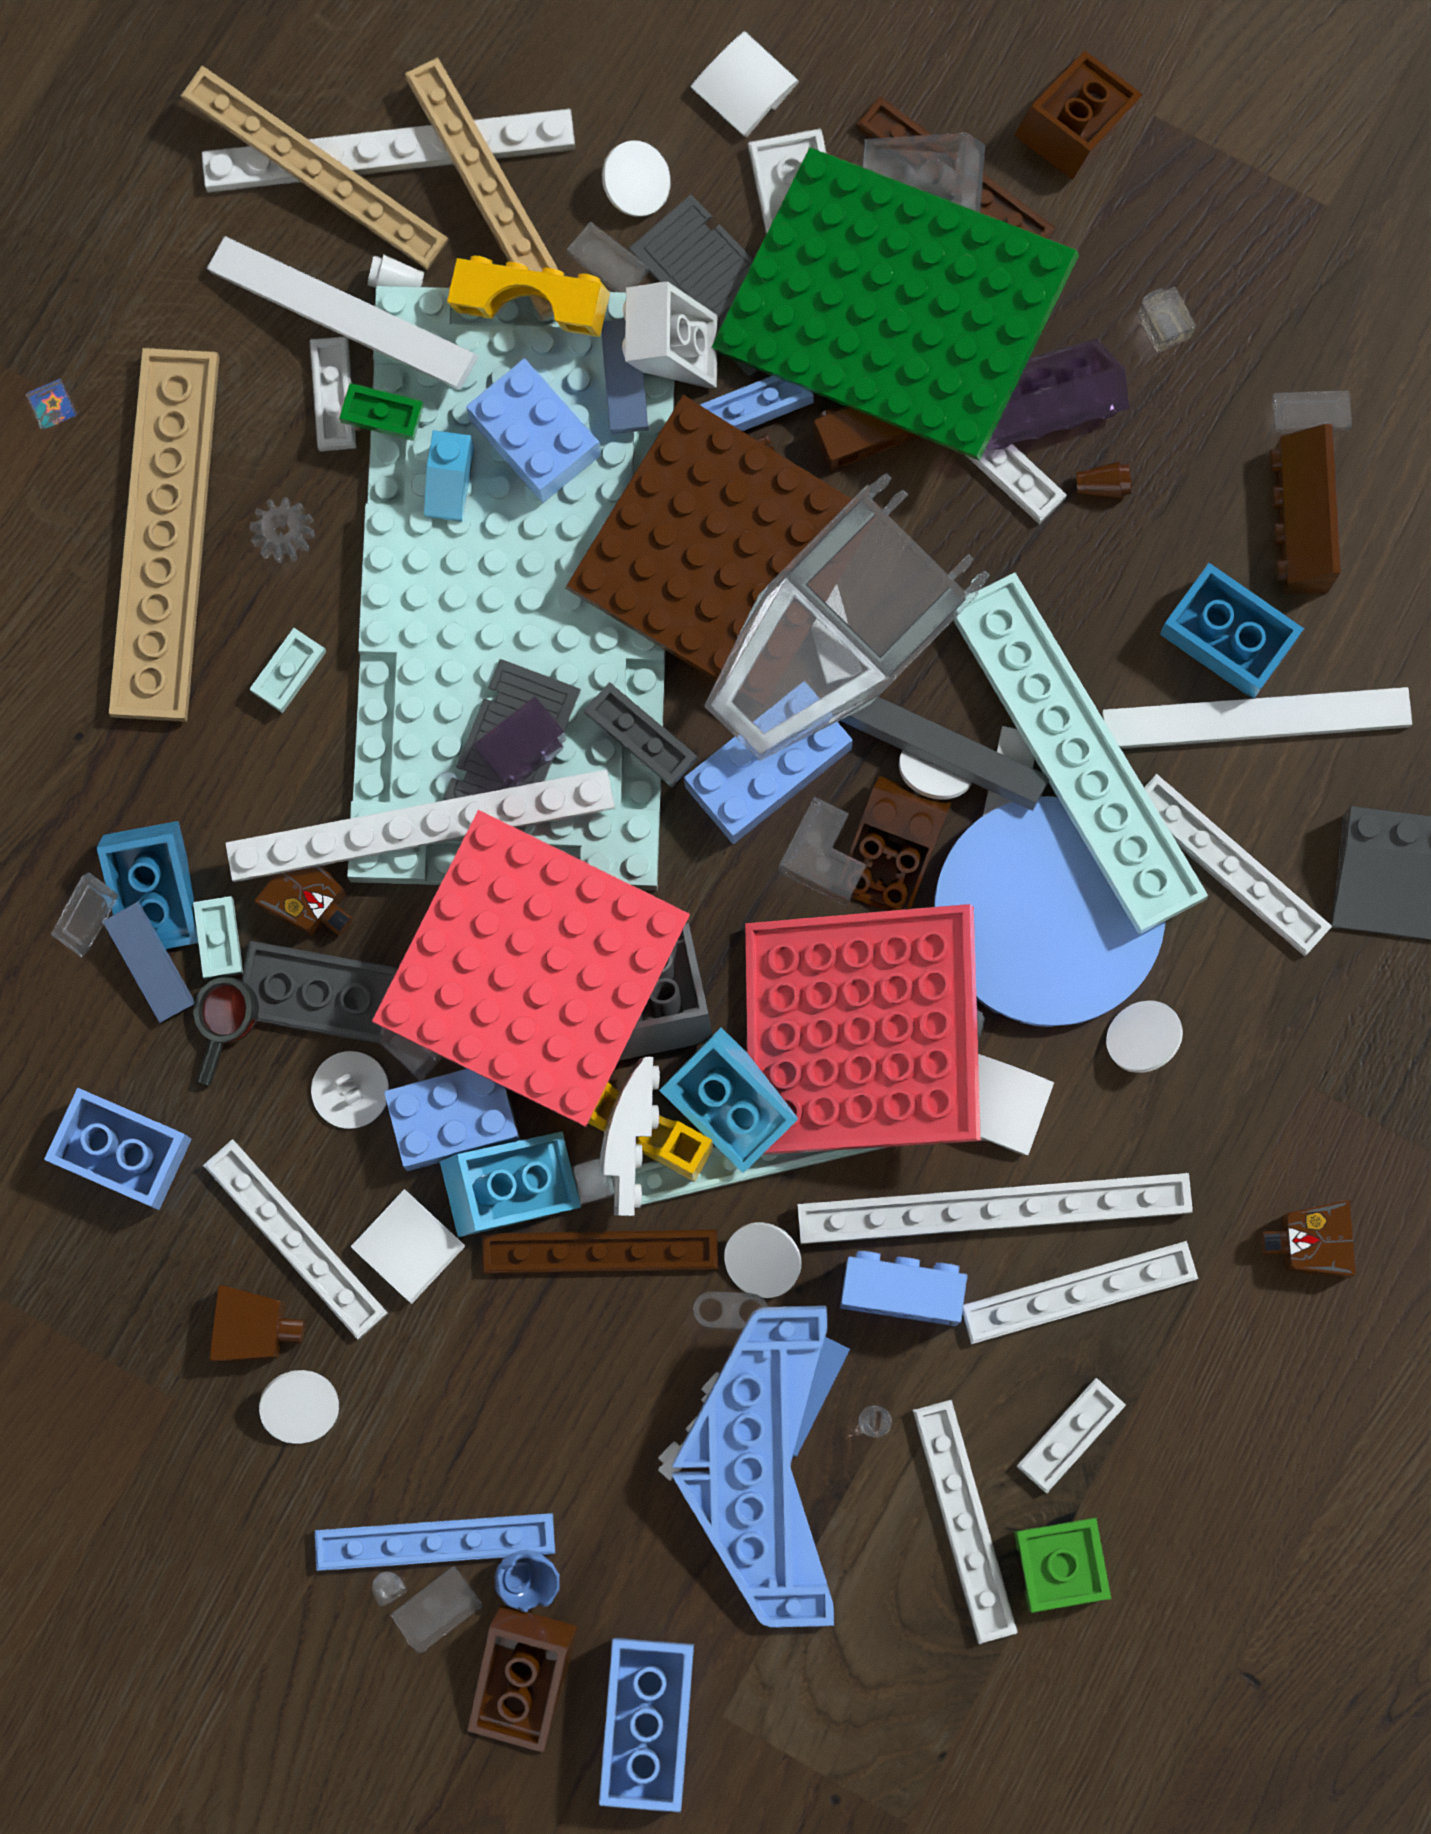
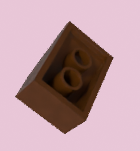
M1084 50L1030 106L1014 136L1059 171L1074 180L1140 101L1143 94Z
M500 1605L489 1628L467 1731L544 1753L570 1662L577 1626Z

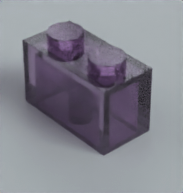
M534 697L477 741L474 746L479 756L501 783L508 787L511 783L519 785L533 773L532 767L543 758L545 761H549L557 756L564 748L562 743L566 741V737L562 728L539 700Z

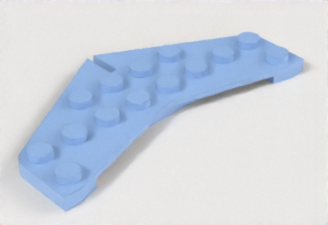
M826 1306L765 1307L757 1309L750 1315L672 1463V1468L710 1467V1471L672 1472V1477L759 1622L768 1627L834 1626L833 1600L790 1467L817 1361L827 1331Z

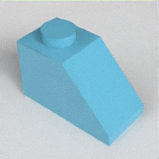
M433 430L426 468L425 517L462 522L474 454L471 435Z

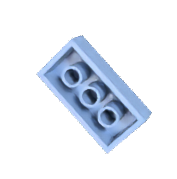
M802 682L752 722V724L762 734H765L819 701V699ZM831 714L819 719L761 755L740 734H737L684 777L685 788L734 845L851 751L853 740Z
M624 1638L613 1639L599 1805L681 1812L694 1644Z

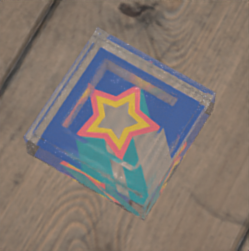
M61 379L26 393L42 430L77 416Z

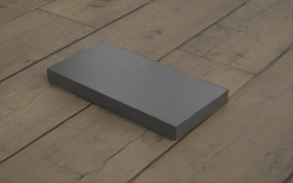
M249 942L241 981L248 984L257 996L259 1005L257 1022L376 1044H388L390 1031L373 1023L372 1020L398 970L397 967L260 942ZM239 990L234 1016L244 1019L247 1006L245 998Z

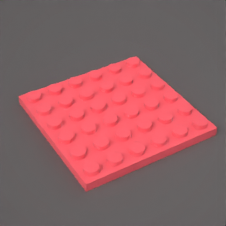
M478 810L372 1022L586 1127L690 914Z
M964 904L745 923L747 1053L798 1117V1120L762 1155L981 1141L974 907L972 905Z

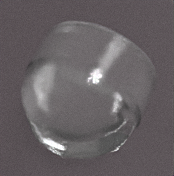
M871 1405L861 1412L859 1426L867 1436L879 1438L890 1431L892 1417L884 1407ZM876 1412H881L880 1432H874Z
M391 1572L380 1573L373 1581V1595L379 1606L387 1605L407 1592L402 1579Z

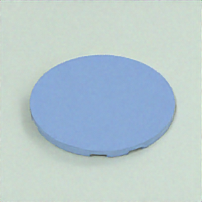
M1041 797L1033 811L1015 802H1011L992 810L978 819L964 832L948 854L941 869L934 895V907L970 904L974 907L977 1001L991 1011L1023 1024L1041 1027L1080 1024L1109 1012L1127 999L1144 981L1153 967L1163 941L1165 921L1140 935L1138 934L1058 797Z

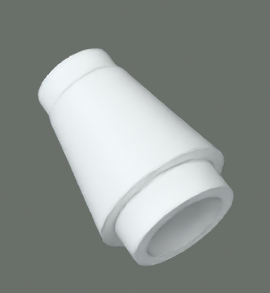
M383 255V258L374 256L367 286L375 288L376 286L421 287L424 272L417 271V269L386 255Z

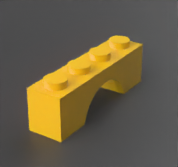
M471 256L470 260L457 258L447 303L457 313L493 319L499 309L510 300L520 296H537L551 303L555 321L564 331L600 337L610 293L598 277L589 274H578V278L564 276L562 271L553 268H542V272L528 270L526 265L517 262H506V266L492 264L493 261L481 256Z
M607 1083L588 1121L590 1125L605 1132L610 1111L619 1092L610 1083ZM660 1115L658 1128L652 1129V1136L636 1137V1144L642 1145L643 1154L694 1182L714 1149L712 1139L679 1121H673Z

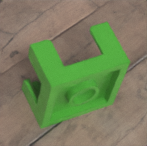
M1096 1518L1014 1531L1017 1551L1020 1552L1027 1590L1025 1591V1597L1029 1612L1111 1599Z

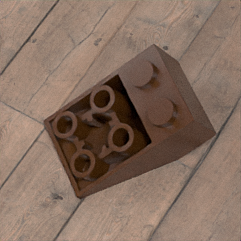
M879 776L872 789L835 891L886 911L911 909L951 803L942 799L923 796L906 785Z

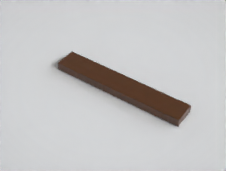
M881 96L858 121L857 128L957 204L1047 239L1055 232L1056 227Z
M717 1229L482 1233L483 1274L718 1270Z

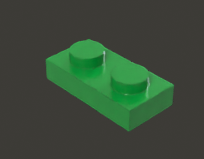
M349 383L339 419L343 424L414 441L424 404L420 400Z

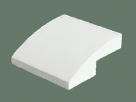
M743 32L714 59L691 87L740 133L748 137L771 108L775 110L799 80L751 36Z
M978 1054L981 1140L990 1141L1021 1155H1029L1054 1082Z
M405 1189L351 1246L411 1304L465 1247L456 1236Z

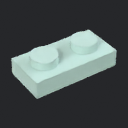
M293 628L251 686L250 691L283 713L325 655V648Z
M230 896L193 902L203 978L208 980L243 974L234 899Z

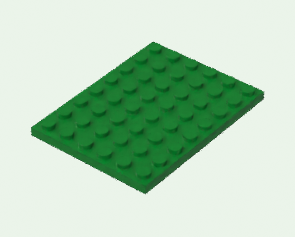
M809 147L711 348L715 349L720 355L980 461L1079 254L1077 250Z

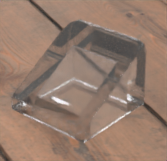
M600 1158L572 1166L581 1205L614 1197V1176L599 1175Z

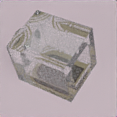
M1176 287L1164 291L1162 288L1156 289L1143 298L1138 317L1158 354L1192 337L1196 324Z

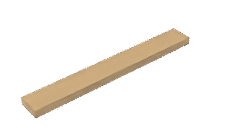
M435 58L405 73L410 88L507 260L526 265L528 270L542 272V268L558 270L439 58ZM528 296L542 321L554 315L549 301L537 296Z
M204 66L200 67L182 93L181 97L186 102L427 271L448 242V238Z

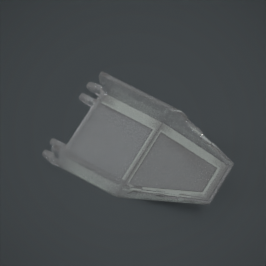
M887 473L870 486L867 484L758 595L704 705L759 761L871 705L976 598L978 591L990 577L984 570L971 581V584L964 591L954 579L971 566V562L974 559L969 554L947 574L888 516L908 496L904 490L897 492L883 510L872 500L889 485V481L892 478Z

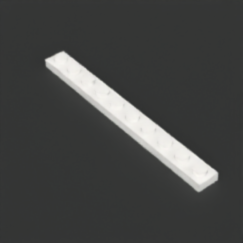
M571 109L474 120L495 159L575 150ZM432 125L309 139L313 144L358 175L453 164ZM251 146L202 152L207 192L300 182Z
M605 769L226 842L232 881L238 882L462 839L465 837L478 810L518 828L615 809L608 770Z
M1189 1173L797 1205L801 1244L1191 1214L1193 1212Z

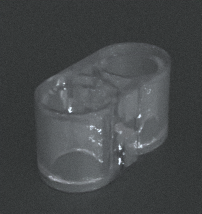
M707 1292L697 1298L694 1303L693 1312L697 1323L703 1328L742 1331L747 1323L739 1316V1309L742 1304L752 1301L759 1304L761 1308L767 1307V1304L762 1297L753 1293ZM708 1300L717 1301L723 1309L721 1317L713 1322L704 1320L699 1312L701 1305Z

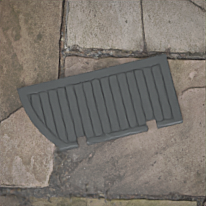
M690 195L629 247V251L658 282L668 281L717 315L718 335L754 260L721 225L716 226L715 229L710 231L705 224L712 219V216ZM733 360L749 378L758 371Z
M500 659L488 689L498 692L495 702L483 699L456 765L458 769L467 771L463 781L451 778L443 799H455L545 781L581 689ZM526 826L518 827L517 829L524 832Z

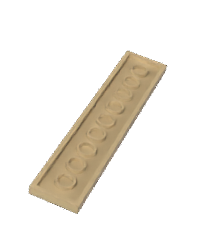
M142 348L109 715L113 718L187 722L219 369V355L217 352Z

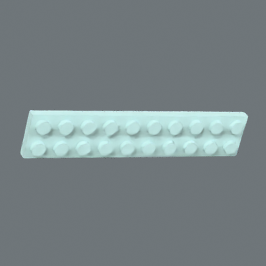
M1016 573L962 598L963 603L950 615L1042 772L1048 777L1055 794L1138 934L1140 935L1205 901L1208 894Z

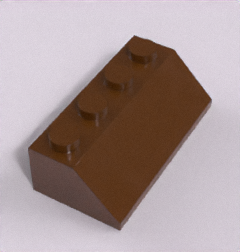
M1322 424L1281 436L1275 449L1270 450V471L1276 472L1277 486H1272L1271 502L1272 508L1278 509L1279 522L1274 523L1273 539L1274 545H1280L1281 559L1276 560L1275 576L1277 582H1282L1283 594L1328 593L1341 573L1333 424Z

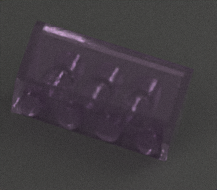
M1098 339L1029 358L986 449H1005L1015 442L1025 439H1039L1045 436L1046 433L1063 428H1076L1083 422L1097 418H1110L1117 412L1129 409L1125 368Z

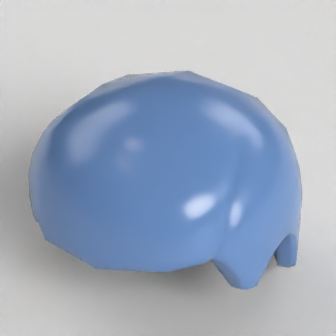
M521 1550L510 1554L498 1565L494 1575L495 1591L503 1603L522 1612H528L529 1609L537 1606L547 1607L552 1603L559 1591V1573L549 1559L536 1551Z

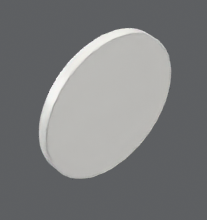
M627 141L613 148L605 159L602 169L603 187L608 199L619 211L630 216L641 217L654 213L664 204L670 190V174L664 158L654 147L642 141Z
M902 750L899 759L900 774L905 783L917 793L933 799H951L962 795L972 785V782Z
M1158 1001L1134 1003L1123 1009L1110 1024L1106 1037L1108 1052L1113 1061L1124 1070L1136 1073L1153 1071L1166 1064L1176 1054L1182 1041V1024L1175 1011L1164 1003Z
M346 1051L329 1057L320 1065L312 1081L311 1095L316 1110L327 1122L340 1128L355 1129L370 1124L382 1113L387 1104L384 1091L389 1090V1082L385 1071L375 1059L361 1052Z
M757 1222L739 1228L731 1236L725 1248L724 1260L729 1276L739 1288L753 1296L771 1298L782 1295L795 1284L799 1277L801 1256L796 1243L785 1231L772 1224Z
M290 1371L276 1377L264 1389L259 1403L260 1418L266 1430L281 1441L296 1444L311 1442L322 1437L334 1425L339 1413L338 1395L333 1385L325 1377L311 1371Z

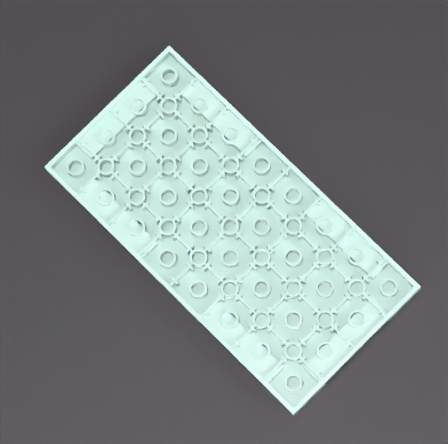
M376 286L375 307L475 353L478 359L459 391L373 350V389L423 401L424 408L414 441L371 431L368 503L365 506L358 650L360 654L354 791L353 801H351L350 819L444 801L443 797L451 778L463 781L467 771L458 769L456 765L483 699L495 702L498 692L492 691L488 687L499 660L503 659L581 689L545 781L607 769L615 809L529 825L526 826L524 832L642 891H657L661 778L584 713V710L610 682L663 727L665 650L566 590L565 587L673 412L675 380L643 372L649 431L611 434L601 335L596 337L566 332L555 321L554 315L542 321L528 296H520L510 300L499 309L493 319L457 313L447 303L450 288ZM609 292L610 296L604 321L624 319L623 304L626 301V292ZM524 358L599 441L601 452L599 458L544 503L539 500L471 423L466 408L470 402ZM433 430L471 435L474 454L462 522L424 516L426 468ZM464 838L348 860L347 877L350 882L441 885Z

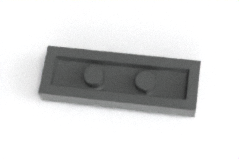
M610 682L584 710V713L670 787H673L697 760V755Z

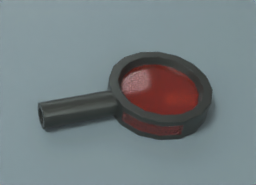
M228 977L213 979L200 989L195 999L193 1014L196 1026L202 1035L209 1039L196 1082L211 1086L224 1043L232 1044L243 1040L252 1032L258 1020L259 1005L257 996L248 984L239 979Z

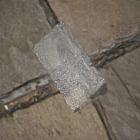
M453 1566L390 1615L408 1643L418 1653H422L481 1608L482 1602L458 1569Z

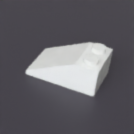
M668 281L626 287V301L623 304L626 335L622 342L625 362L644 373L706 388H717V351L711 348L717 337V315Z

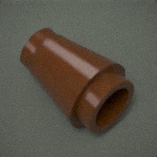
M1120 461L1077 472L1078 494L1122 499L1123 495L1132 494L1130 464L1121 465Z

